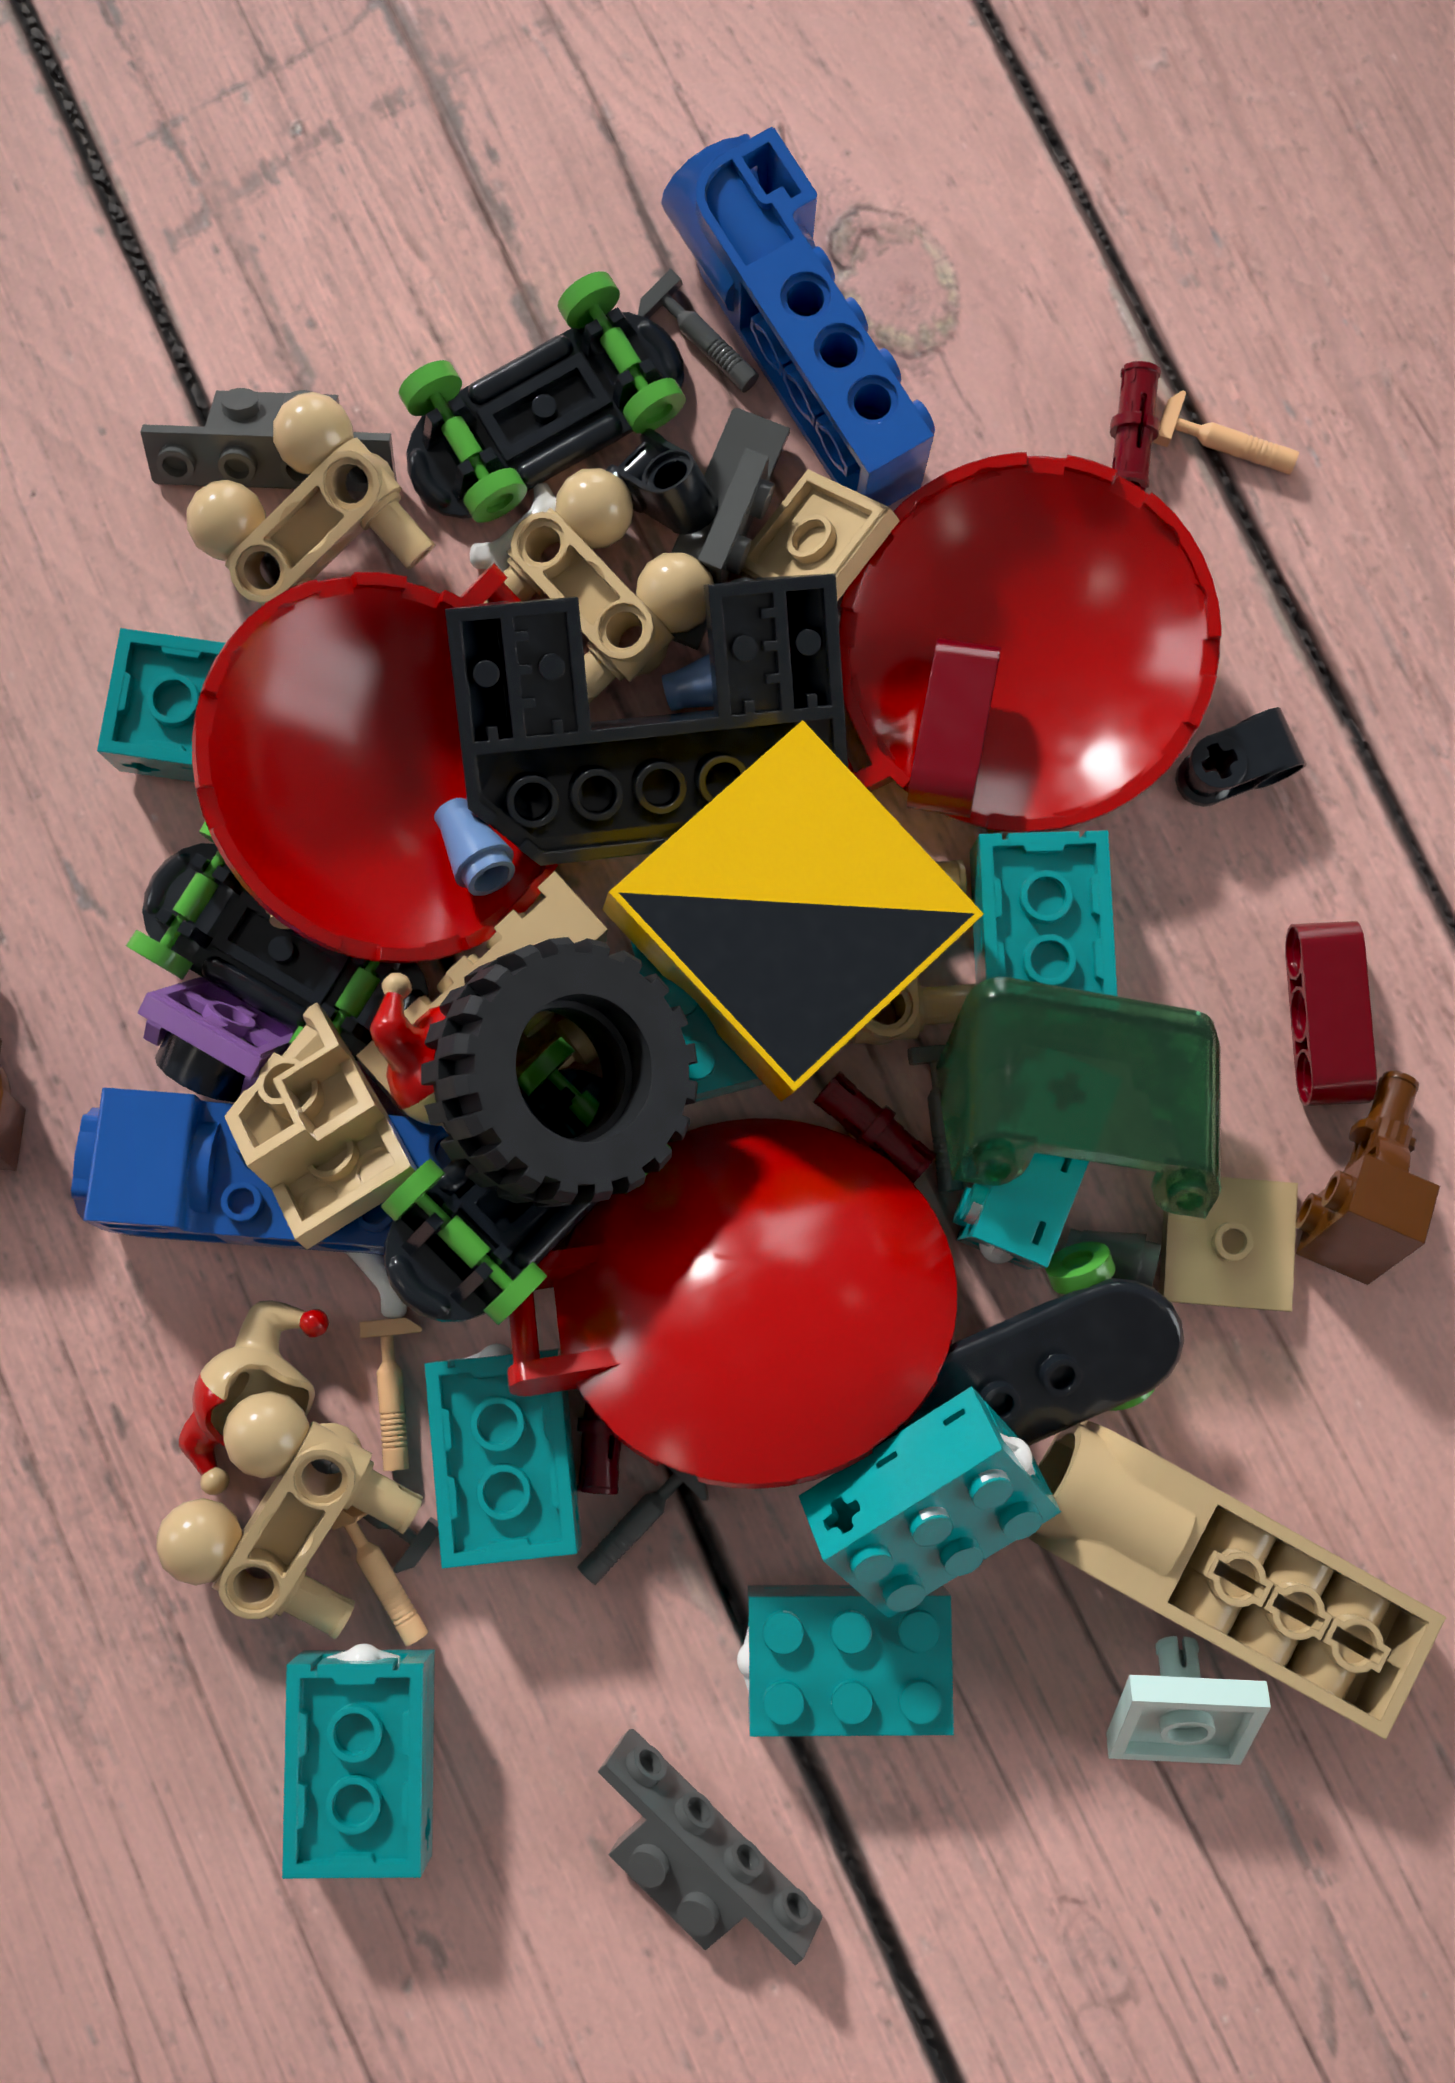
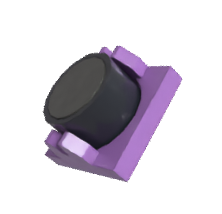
M203 977L148 992L137 1012L147 1019L143 1038L156 1046L160 1045L155 1060L157 1066L164 1074L197 1094L227 1102H236L245 1090L255 1084L260 1070L274 1052L282 1056L291 1045L289 1041L295 1031Z

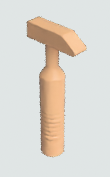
M1182 390L1168 399L1160 420L1159 435L1153 443L1168 447L1174 430L1197 437L1205 447L1288 475L1293 471L1299 451L1213 422L1199 425L1178 418L1186 392Z
M407 1318L359 1322L360 1338L378 1336L381 1338L382 1364L376 1374L379 1413L381 1414L380 1429L382 1431L383 1471L409 1469L403 1370L395 1361L393 1335L422 1332V1327Z
M351 1506L348 1510L343 1509L332 1525V1529L335 1530L341 1527L346 1529L357 1548L356 1562L379 1601H381L382 1606H384V1610L387 1611V1615L390 1616V1620L405 1646L412 1645L429 1632L402 1588L399 1579L380 1547L368 1542L357 1521L367 1514L354 1506Z

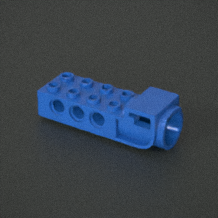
M770 127L752 138L749 134H743L739 137L723 139L707 146L688 159L672 176L665 187L661 205L666 215L697 261L702 279L832 481L886 506H890L922 486L935 433V426L930 413L920 400L911 401L900 384L902 380L901 373L895 359L887 349L882 348L878 350L867 333L868 323L860 305L852 297L845 299L835 284V273L832 264L823 249L815 246L813 240L817 192L776 129Z
M102 1088L100 1107L91 1108L87 1114H83L75 1150L71 1197L74 1199L77 1213L83 1221L104 1231L136 1237L305 1249L295 1240L272 1189L247 1167L224 1117L233 1104L203 1101L194 1094ZM388 1115L417 1169L430 1158L442 1170L451 1162L440 1145L441 1141L449 1136L443 1126L423 1124L411 1117ZM381 1203L308 1250L384 1255V1242L393 1219L381 1208L383 1204Z

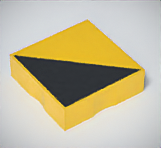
M803 720L608 892L602 909L666 979L686 991L699 1004L709 1017L717 1034L780 1102L794 1093L984 914Z

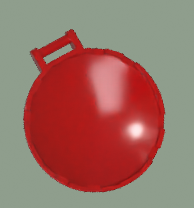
M1027 452L991 456L948 471L910 495L893 511L900 521L846 589L841 603L842 611L839 634L844 705L872 763L855 772L848 759V769L870 792L894 781L908 793L938 638L1001 647L971 817L940 814L965 824L1003 832L1028 833L1060 830L1109 814L1129 803L1151 787L1170 769L1186 749L1199 728L1213 694L1220 658L1222 626L1219 601L1213 578L1202 552L1178 516L1154 493L1148 494L1137 485L1117 475L1118 470L1092 460L1068 454L1066 458L1027 456Z
M495 563L485 570L460 597L447 590L438 593L424 586L407 582V576L382 572H354L351 576L330 578L321 581L314 579L302 583L274 597L249 616L227 640L214 660L204 681L195 712L192 733V765L198 800L212 840L229 869L260 906L294 932L324 948L354 958L385 963L427 962L458 954L489 940L497 932L494 927L512 910H515L518 914L525 912L541 894L538 886L558 866V864L538 865L516 845L489 825L512 848L514 852L512 862L515 866V873L511 880L501 889L484 896L472 895L467 888L461 887L456 883L441 831L434 820L437 809L447 801L455 798L467 800L445 609L483 604L485 601L488 603L521 601L504 583L508 577Z
M749 1118L701 1126L687 1131L683 1141L667 1143L672 1148V1158L659 1172L648 1173L644 1184L626 1195L615 1194L611 1195L610 1200L600 1201L577 1224L567 1249L551 1251L537 1265L547 1277L535 1290L554 1287L561 1355L540 1358L534 1292L509 1315L513 1365L508 1368L507 1375L509 1392L511 1394L526 1397L578 1389L585 1402L590 1404L594 1412L611 1429L613 1436L634 1453L652 1464L659 1466L661 1463L679 1472L696 1476L698 1482L709 1485L742 1489H766L814 1481L839 1472L872 1454L873 1447L890 1436L902 1424L906 1426L924 1405L937 1384L938 1375L953 1341L957 1315V1280L947 1237L936 1214L911 1180L889 1160L870 1147L857 1143L855 1139L825 1127L784 1119Z

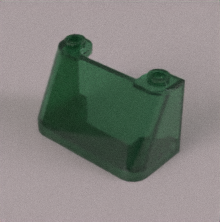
M995 977L984 980L971 989L966 996L936 1066L952 1180L991 1186L1004 1185L1021 1176L1029 1166L1034 1154L1040 1153L1156 1172L1151 1184L1156 1205L1163 1211L1173 1214L1206 1219L1221 1191V1046L1214 1022L1207 1014L1187 1008L1009 977Z

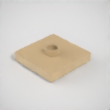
M808 469L752 540L740 575L743 578L756 580L759 577L834 573L836 574L838 601L900 520L890 507Z
M1182 1173L1165 1174L1159 1293L1170 1302L1292 1312L1298 1183Z

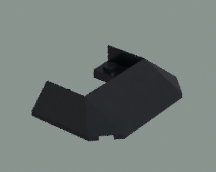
M836 574L759 577L756 580L705 584L704 596L714 710L590 722L578 597L519 602L499 601L445 609L468 809L485 823L491 825L538 865L545 866L653 853L802 720L848 768Z

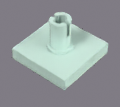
M1177 1636L1164 1637L1155 1644L1156 1654L1159 1659L1160 1676L1129 1675L1106 1732L1108 1758L1241 1765L1271 1708L1267 1681L1201 1678L1198 1658L1199 1646L1196 1639L1184 1636L1182 1639V1650L1178 1647Z

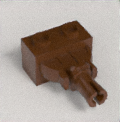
M1388 1071L1382 1077L1380 1076L1368 1117L1360 1119L1351 1127L1349 1140L1355 1144L1344 1171L1337 1170L1330 1178L1326 1188L1318 1195L1311 1193L1307 1196L1296 1220V1228L1303 1231L1297 1248V1255L1366 1285L1373 1282L1425 1244L1440 1189L1439 1185L1409 1173L1410 1153L1415 1150L1417 1140L1412 1137L1413 1129L1408 1125L1419 1088V1082L1414 1077L1398 1071Z

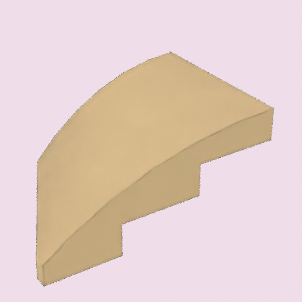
M318 1002L308 1007L302 1015L306 1025L284 1054L281 1056L274 1052L261 1068L255 1084L240 1095L224 1116L247 1167L272 1189L295 1240L306 1250L386 1201L417 1170L377 1095L337 1029Z

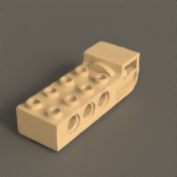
M1086 1420L1055 1435L1038 1467L1061 1513L1043 1523L1037 1532L1027 1538L1110 1587L1381 1738L1387 1739L1442 1628L1446 1616L1108 1428Z

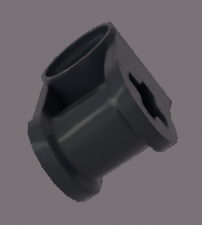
M648 428L640 435L641 444L618 467L612 464L606 469V471L613 473L624 481L631 492L634 511L645 513L676 534L688 535L698 532L710 524L717 514L718 500L693 456L688 451L668 442L653 429Z
M1276 707L1262 711L1235 726L1201 739L1191 754L1184 758L1177 768L1175 782L1177 790L1185 800L1193 805L1205 807L1215 805L1252 789H1261L1273 785L1297 773L1307 763L1281 708ZM1215 768H1216V770H1217V771H1210V772H1207V773L1205 772V770H1213V769H1215Z

